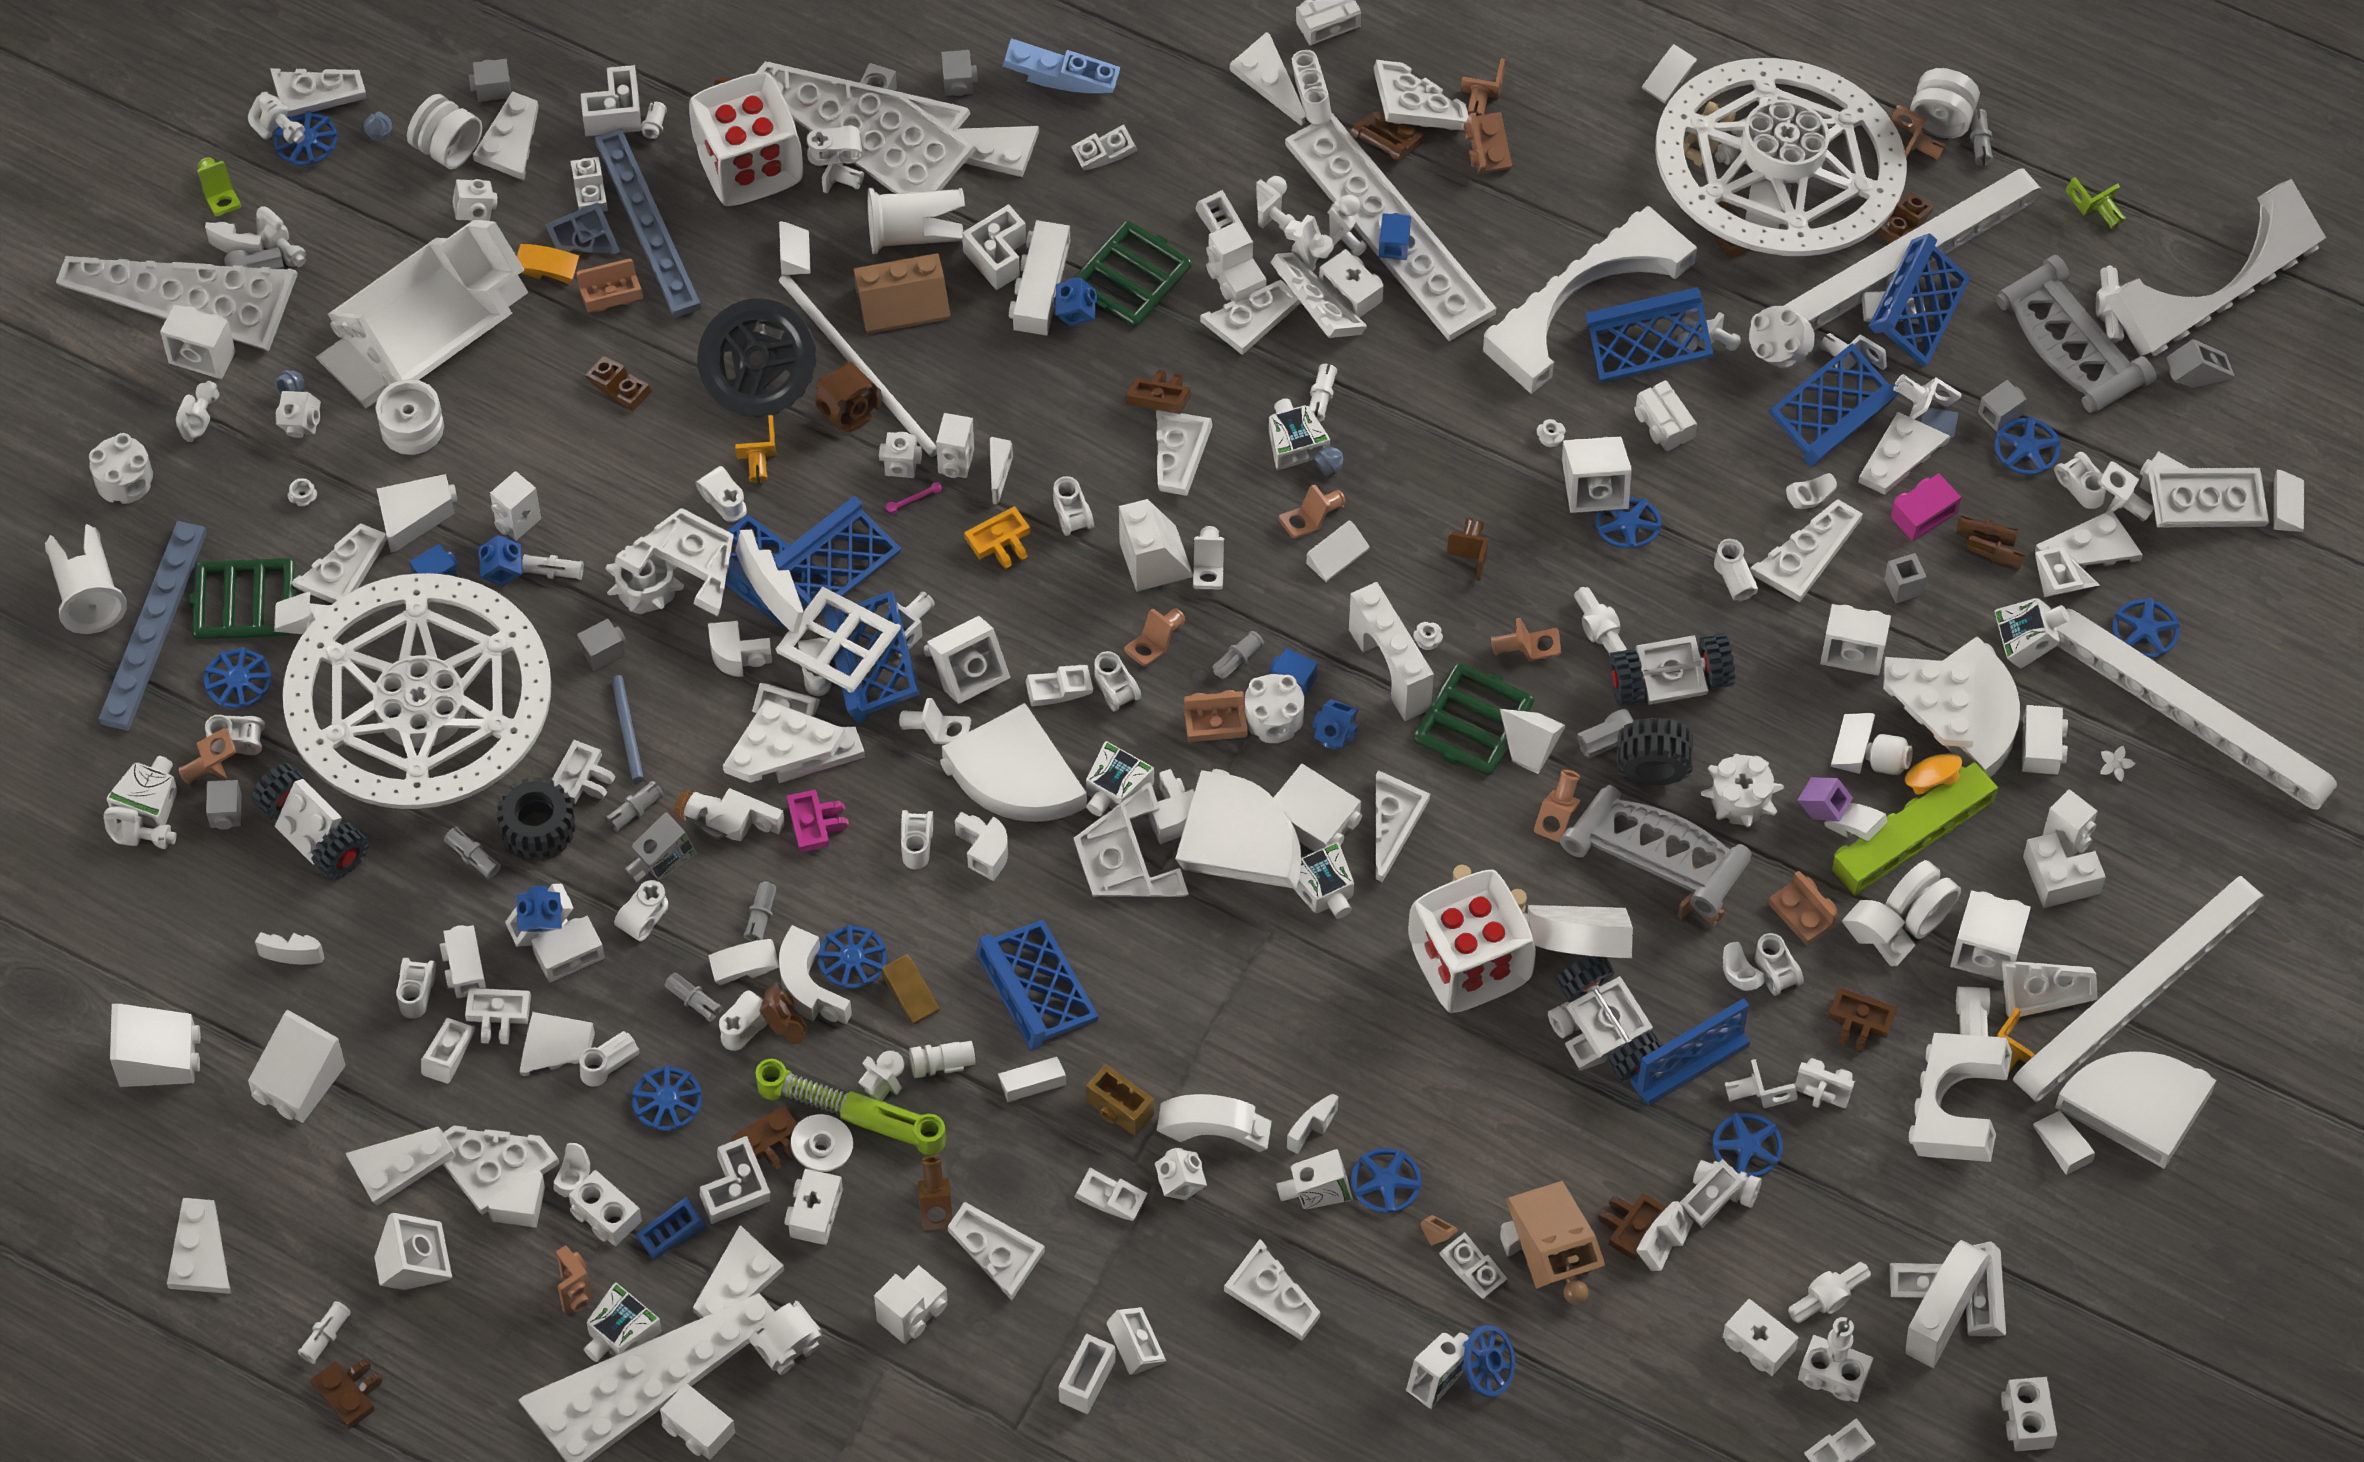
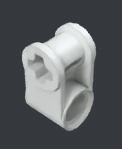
M854 126L818 128L812 130L807 136V144L809 146L807 157L816 166L855 163L863 156L859 129Z
M2078 452L2075 454L2074 459L2065 464L2059 463L2055 466V474L2059 482L2073 494L2083 507L2095 509L2103 504L2106 489L2099 485V480L2103 474L2094 466L2085 453Z
M722 466L717 467L696 481V487L702 497L715 508L724 520L733 523L745 517L747 508L743 502V491Z
M1068 476L1059 478L1054 483L1053 502L1064 535L1068 536L1071 531L1084 527L1094 528L1091 510L1084 499L1077 480ZM1069 493L1072 494V496L1064 497L1062 496V494Z
M827 638L798 641L800 651L816 659L829 641ZM801 666L805 688L809 694L822 696L829 692L832 685L830 680Z
M1106 651L1096 657L1094 679L1113 712L1118 711L1119 706L1133 699L1138 701L1142 698L1136 681L1128 673L1117 654ZM1104 668H1111V669H1113L1114 671H1112V672H1104V671H1102V669H1104Z
M214 715L206 721V737L226 728L229 730L236 753L256 755L261 752L260 735L265 728V722L261 718L255 716ZM222 739L215 741L211 749L218 753L223 752L225 741Z
M907 810L902 811V859L905 866L910 869H921L928 864L930 843L933 836V811H928L927 814H911ZM912 849H920L919 851H915V852H914V851H910V850H912Z
M649 880L641 884L631 899L617 913L614 925L638 941L646 939L654 925L668 909V901L663 885L655 880Z
M1773 933L1763 935L1758 941L1754 959L1760 971L1763 972L1770 992L1777 996L1785 988L1795 984L1797 986L1803 985L1802 971L1791 956L1784 940ZM1771 949L1776 954L1768 955L1763 950Z
M403 958L396 995L400 1012L404 1017L416 1019L425 1013L430 991L435 980V961L421 963L412 962L409 958ZM409 998H417L413 1001H406Z
M750 990L744 992L719 1020L720 1038L722 1045L726 1049L734 1051L742 1049L759 1030L768 1024L759 1012L763 999Z

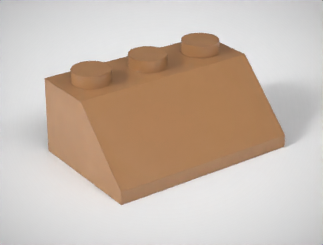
M938 253L854 268L855 289L866 335L951 319L945 279Z

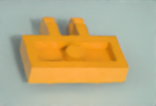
M1015 506L964 532L965 540L979 560L995 553L999 563L1003 568L1007 569L1012 564L1009 555L1006 554L1003 547L1009 544L1019 560L1022 561L1028 557L1019 539L1030 534V527Z

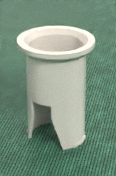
M868 188V222L872 253L878 254V250L883 246L963 242L962 224L931 218L965 206L963 189L879 195L874 192L873 188Z
M88 524L85 525L84 551L86 555L76 556L70 560L67 559L66 553L55 538L50 535L47 542H45V551L49 555L62 599V604L59 608L61 623L66 629L80 634L98 633L113 627L123 618L127 610V600L121 590L114 587L100 541V533L96 527L94 528Z

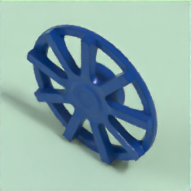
M311 111L287 117L292 122L305 120V131L303 133L305 139L301 143L297 144L294 142L290 144L286 142L280 145V137H284L283 129L279 127L278 130H275L274 147L277 154L284 161L293 165L305 166L318 163L333 151L337 143V131L329 117H324ZM311 119L320 121L313 128H310ZM324 125H327L331 130L317 133ZM332 137V143L329 147L319 142L318 139ZM296 146L290 158L283 154L284 150ZM316 147L325 151L323 155L314 159L312 150ZM300 151L307 152L309 161H296Z
M244 647L227 652L222 651L205 669V689L210 698L219 705L228 708L247 707L258 702L267 693L271 684V670L262 655L247 650ZM239 655L237 666H233L228 658ZM245 656L255 659L248 666L243 667ZM223 661L229 670L224 671L215 667ZM262 664L266 672L250 673L251 670ZM211 674L225 678L210 684ZM265 679L266 683L263 690L253 685L251 680ZM227 685L228 687L220 699L212 692V690ZM249 688L258 695L254 699L245 702L243 691ZM232 691L238 692L239 704L226 702Z
M847 925V927L828 933L818 951V964L822 974L831 983L843 988H860L872 983L881 975L882 968L886 965L887 960L885 944L879 936L871 929ZM847 933L848 945H843L836 937ZM853 933L864 934L860 942L855 945ZM870 938L878 945L863 950V946ZM831 942L840 949V952H827L825 949ZM881 953V963L865 958L870 954ZM838 958L839 961L826 969L823 959ZM864 964L877 969V972L869 979H867L862 970ZM840 967L845 969L842 982L831 976V973ZM857 971L862 982L849 984L850 972Z
M669 1065L644 1073L632 1092V1105L639 1120L648 1127L661 1131L679 1129L690 1123L698 1114L702 1103L701 1088L691 1073L679 1068L670 1067ZM664 1074V1086H659L653 1077ZM670 1074L682 1076L674 1086H670ZM687 1080L694 1087L692 1090L678 1092L679 1088ZM646 1082H648L656 1090V1092L652 1093L640 1090L643 1087V1085ZM696 1096L695 1108L680 1101V1099ZM638 1098L654 1100L640 1109L638 1107ZM657 1107L658 1113L654 1123H652L643 1115ZM678 1107L691 1113L682 1122H679L675 1112ZM664 1113H670L674 1125H660Z
M1493 1325L1478 1326L1474 1328L1475 1330L1471 1333L1468 1340L1463 1343L1465 1347L1464 1364L1461 1367L1466 1372L1472 1390L1485 1397H1495L1503 1393L1512 1381L1515 1370L1514 1350L1509 1338L1501 1329ZM1490 1330L1486 1346L1483 1332ZM1499 1334L1504 1339V1342L1499 1347L1493 1348L1495 1337ZM1476 1338L1478 1340L1480 1350H1478L1473 1345ZM1507 1348L1510 1363L1503 1362L1502 1352ZM1471 1352L1477 1357V1361L1471 1362ZM1479 1367V1370L1476 1376L1474 1377L1472 1368ZM1502 1368L1509 1370L1506 1382L1502 1380L1498 1373ZM1483 1375L1485 1381V1389L1479 1385ZM1491 1375L1500 1388L1496 1391H1493L1491 1387Z

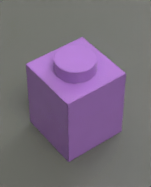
M1811 777L1799 796L1798 802L1812 820L1840 821L1853 797L1838 778Z

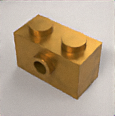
M1107 1064L1086 1085L1087 1103L1100 1111L1101 1116L1107 1122L1117 1123L1133 1136H1136L1154 1116V1098Z

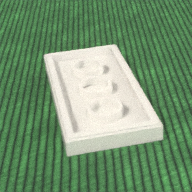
M2260 468L2151 469L2148 472L2157 527H2263L2269 523Z

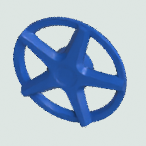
M2031 416L2012 420L1997 432L1995 439L1996 454L2008 469L2016 473L2034 475L2045 472L2059 458L2060 438H2058L2050 426ZM2025 424L2023 436L2021 437L2006 433L2008 429L2014 426ZM2034 426L2045 430L2052 439H2036L2034 436ZM2001 439L2015 446V451L2007 460L2004 459L2000 451ZM2055 446L2052 460L2045 465L2039 450ZM2021 458L2024 460L2031 459L2038 469L2022 470L2013 465Z
M1630 497L1629 503L1636 505L1629 512H1624L1621 509L1609 510L1616 517V521L1603 526L1600 525V520L1606 510L1598 511L1595 517V526L1599 535L1609 544L1627 549L1642 547L1652 542L1660 532L1661 517L1655 507L1648 503L1645 498ZM1644 508L1652 513L1656 523L1639 518ZM1640 528L1654 530V533L1647 540L1636 543L1635 534ZM1617 530L1620 534L1625 535L1627 544L1613 541L1605 533Z
M2152 598L2138 599L2126 603L2116 612L2113 620L2114 636L2120 640L2122 639L2118 633L2119 620L2134 628L2130 636L2124 641L2132 647L2138 641L2150 642L2156 652L2142 653L2148 658L2158 657L2169 652L2179 638L2180 622L2175 614L2167 606L2154 601ZM2145 605L2141 618L2124 613L2132 607ZM2154 607L2163 611L2171 621H2155L2153 618ZM2174 629L2172 641L2164 648L2157 633Z
M1734 1113L1716 1129L1713 1137V1152L1717 1161L1720 1162L1722 1157L1719 1149L1735 1150L1738 1155L1735 1171L1738 1174L1741 1171L1745 1172L1749 1160L1755 1157L1769 1163L1770 1165L1760 1171L1745 1172L1747 1177L1751 1175L1757 1177L1768 1173L1778 1164L1782 1155L1783 1142L1775 1123H1771L1766 1118L1756 1114ZM1743 1120L1757 1121L1766 1127L1752 1134L1748 1131ZM1734 1123L1737 1138L1718 1141L1722 1131L1729 1124ZM1772 1133L1777 1143L1776 1156H1773L1761 1146V1142Z
M1380 1148L1361 1155L1352 1170L1351 1185L1355 1196L1364 1206L1377 1212L1392 1213L1408 1207L1416 1199L1421 1188V1174L1417 1164L1403 1150ZM1378 1155L1394 1156L1386 1168L1380 1167L1371 1160V1158ZM1403 1160L1412 1168L1416 1181L1398 1175V1170ZM1364 1165L1373 1175V1179L1357 1187V1174L1361 1166ZM1397 1188L1414 1189L1413 1194L1406 1202L1395 1207L1394 1192ZM1373 1191L1383 1194L1386 1208L1370 1204L1362 1195Z

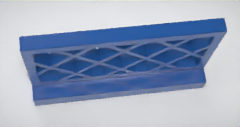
M1931 233L1911 240L1868 326L1876 334L1883 331L1922 367L1928 365L1970 280V277L1935 246L1937 239ZM1930 256L1936 259L1937 271H1931L1929 264ZM1948 273H1951L1959 280L1955 289L1950 287ZM1933 275L1940 276L1943 290H1935ZM1920 277L1925 278L1927 292L1920 293L1918 284ZM1944 294L1946 308L1940 311L1937 295ZM1929 296L1932 312L1925 313L1921 297ZM1913 298L1917 314L1910 315L1907 302ZM1933 316L1936 328L1934 332L1929 333L1926 317ZM1918 318L1921 334L1914 335L1911 319ZM1900 320H1903L1906 336H1902L1894 329ZM1915 339H1923L1925 348L1923 354L1917 350Z
M1699 287L1586 313L1601 383L1714 357ZM1698 311L1700 319L1694 328L1681 322L1687 313ZM1667 319L1673 323L1665 335L1653 329L1658 320ZM1638 325L1645 329L1637 341L1625 335L1631 326ZM1677 326L1690 333L1682 345L1670 339ZM1701 327L1703 334L1698 332ZM1610 332L1616 335L1609 348L1598 342L1597 334ZM1649 333L1662 339L1654 351L1641 345ZM1696 336L1705 342L1706 350L1692 352L1687 349V346ZM1621 339L1633 345L1625 358L1613 351ZM1666 342L1678 349L1676 354L1668 359L1658 355ZM1639 349L1650 355L1645 364L1637 366L1630 360ZM1600 350H1602V351L1605 352L1602 357H1601V352H1600ZM1609 356L1622 362L1616 371L1604 372L1603 365Z
M1852 343L1768 412L1806 455L1804 461L1811 468L1889 405L1900 393L1893 390L1895 384L1893 383L1890 386ZM1849 353L1858 363L1857 371L1843 369V358ZM1823 374H1837V387L1823 386ZM1843 375L1857 377V390L1842 388ZM1863 378L1872 379L1879 389L1875 392L1862 391ZM1805 389L1817 391V404L1802 402V394ZM1822 392L1837 394L1836 407L1822 405ZM1842 394L1856 396V407L1854 409L1842 407ZM1797 396V401H1791ZM1784 406L1797 407L1796 420L1786 419L1779 410ZM1802 408L1816 410V423L1802 421ZM1822 411L1836 413V424H1821ZM1801 427L1816 429L1815 441L1810 445L1802 438Z
M853 496L773 558L778 571L789 570L790 573L793 571L806 572V583L793 581L799 600L806 607L812 601L810 591L819 592L822 587H825L844 597L901 552L902 548L861 509L863 503L856 496ZM860 520L868 528V535L853 534L852 525ZM834 539L847 540V551L832 550L831 542ZM852 541L868 542V553L853 552ZM872 543H882L890 551L885 555L873 554ZM814 555L827 556L826 567L810 566V558ZM831 557L847 558V569L831 568ZM852 559L868 560V568L864 571L852 570ZM810 573L826 574V585L810 584ZM831 575L847 576V584L844 587L831 586ZM827 603L818 616L823 613V610L830 608L831 605Z
M748 514L727 530L734 535L732 545H737L740 530L748 526L757 533L755 540L759 550H762L761 545H773L780 553L790 546ZM730 553L725 585L786 631L788 628L770 611L755 591L742 568L737 554ZM810 561V566H816ZM793 571L790 573L792 578H801V583H805L806 572ZM810 573V578H817L823 582L820 585H826V574ZM831 577V586H834L835 579ZM810 591V598L813 600L818 592ZM800 601L802 609L805 610L807 607Z
M892 590L857 603V605L875 613L879 605L889 602L890 609L884 619L891 622L893 618L894 624H899L901 628L887 646L880 661L877 660L875 662L876 668L869 679L864 677L852 693L841 687L847 712L857 723L868 720L867 714L920 695L898 605ZM834 607L823 610L826 627L834 633L837 632L849 616V614L841 610L837 611ZM861 621L857 629L855 628L852 631L854 633L852 637L850 634L847 640L856 644L860 636L868 639L870 642L866 649L869 651L883 632L877 629L874 636L863 632L867 624ZM841 646L834 655L836 668L838 671L851 676L863 657ZM894 651L902 654L903 657L897 668L887 665ZM883 669L893 673L886 686L876 682ZM900 676L908 679L910 688L900 692L893 690ZM872 687L883 691L878 700L868 703L867 695Z
M1044 920L994 938L991 933L979 938L976 955L1031 1051L1042 1047L1045 1040L1098 1021L1099 1016ZM1040 931L1045 940L1043 946L1026 941L1027 936ZM1010 943L1019 946L1016 956L1004 953L1000 945ZM1023 948L1039 953L1036 963L1019 958ZM1043 955L1056 959L1059 964L1057 970L1040 965ZM1016 965L1033 971L1030 980L1016 976L1014 972ZM1037 972L1053 978L1050 988L1033 982ZM1057 979L1071 985L1072 992L1070 995L1054 989ZM1030 989L1047 995L1043 1005L1030 1000L1028 997ZM1050 997L1067 1002L1064 1012L1047 1007ZM1074 1004L1083 1007L1087 1015L1076 1017L1067 1013L1070 1005ZM1047 1014L1061 1019L1059 1025L1047 1029L1042 1021L1043 1015Z
M1744 998L1641 1058L1640 1071L1631 1077L1630 1083L1647 1106L1749 1047L1750 1040L1744 1034L1749 1004Z

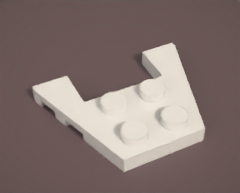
M681 508L654 527V531L646 537H640L628 550H622L618 553L615 564L639 575L653 554L705 581L696 595L693 604L717 616L721 608L734 535Z
M1151 782L1144 785L1135 794L1125 799L1120 805L1073 838L1093 897L1188 896L1189 893L1180 868L1151 878L1149 877L1130 819L1159 810Z

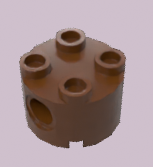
M852 362L845 363L830 375L822 376L816 383V388L818 389L815 398L816 407L840 431L843 429L845 432H852L861 428L873 417L870 414L873 408L878 410L881 405V389Z

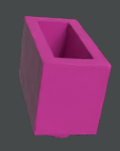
M1938 473L1930 479H1923L1909 493L1904 492L1897 496L1893 501L1891 519L1914 542L1957 514L1962 497Z

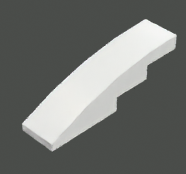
M752 529L740 530L736 554L746 576L770 611L793 634L799 633L804 611L790 571L777 570L771 550L758 549Z

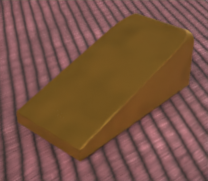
M904 955L882 968L883 980L913 1025L940 1011L938 1004L909 955Z

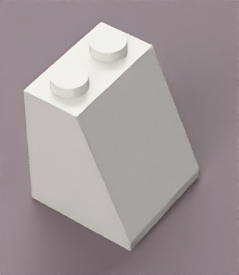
M1603 437L1564 440L1562 463L1570 513L1629 509L1631 465L1622 438Z
M1148 499L1119 506L1120 546L1136 592L1193 577L1176 525Z
M1971 890L1950 967L2003 981L2002 961L2016 962L2031 907L2017 900H2004L1994 897L1988 892H1975Z
M112 1004L110 1061L120 1087L194 1083V1072L200 1070L199 1053H195V1044H200L201 1035L200 1026L194 1025L191 1014L132 1005Z
M286 1010L248 1080L252 1097L262 1105L270 1104L274 1106L283 1117L289 1120L295 1118L303 1123L346 1066L339 1039L293 1012Z

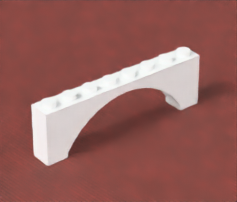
M2292 179L2276 185L2257 198L2260 203V221L2253 250L2239 274L2221 290L2207 296L2182 297L2144 285L2140 278L2124 284L2105 297L2140 356L2151 353L2152 356L2158 355L2168 348L2166 343L2173 339L2174 342H2177L2190 334L2188 329L2193 325L2198 328L2210 321V314L2214 311L2221 313L2233 305L2231 300L2237 296L2239 299H2242L2254 292L2253 286L2258 282L2263 285L2276 277L2274 272L2281 268L2284 271L2298 263L2296 257L2303 254L2305 257L2319 249L2317 244L2324 240L2326 236Z
M1647 206L1641 212L1637 211L1632 214L1628 222L1621 228L1613 229L1602 243L1593 245L1583 258L1574 260L1559 277L1554 276L1551 278L1546 287L1539 293L1534 292L1520 308L1512 309L1497 326L1492 325L1484 334L1483 352L1532 394L1552 378L1554 362L1548 356L1546 335L1556 311L1567 298L1595 280L1621 273H1659L1670 275L1673 279H1676L1695 264L1697 247L1650 206Z

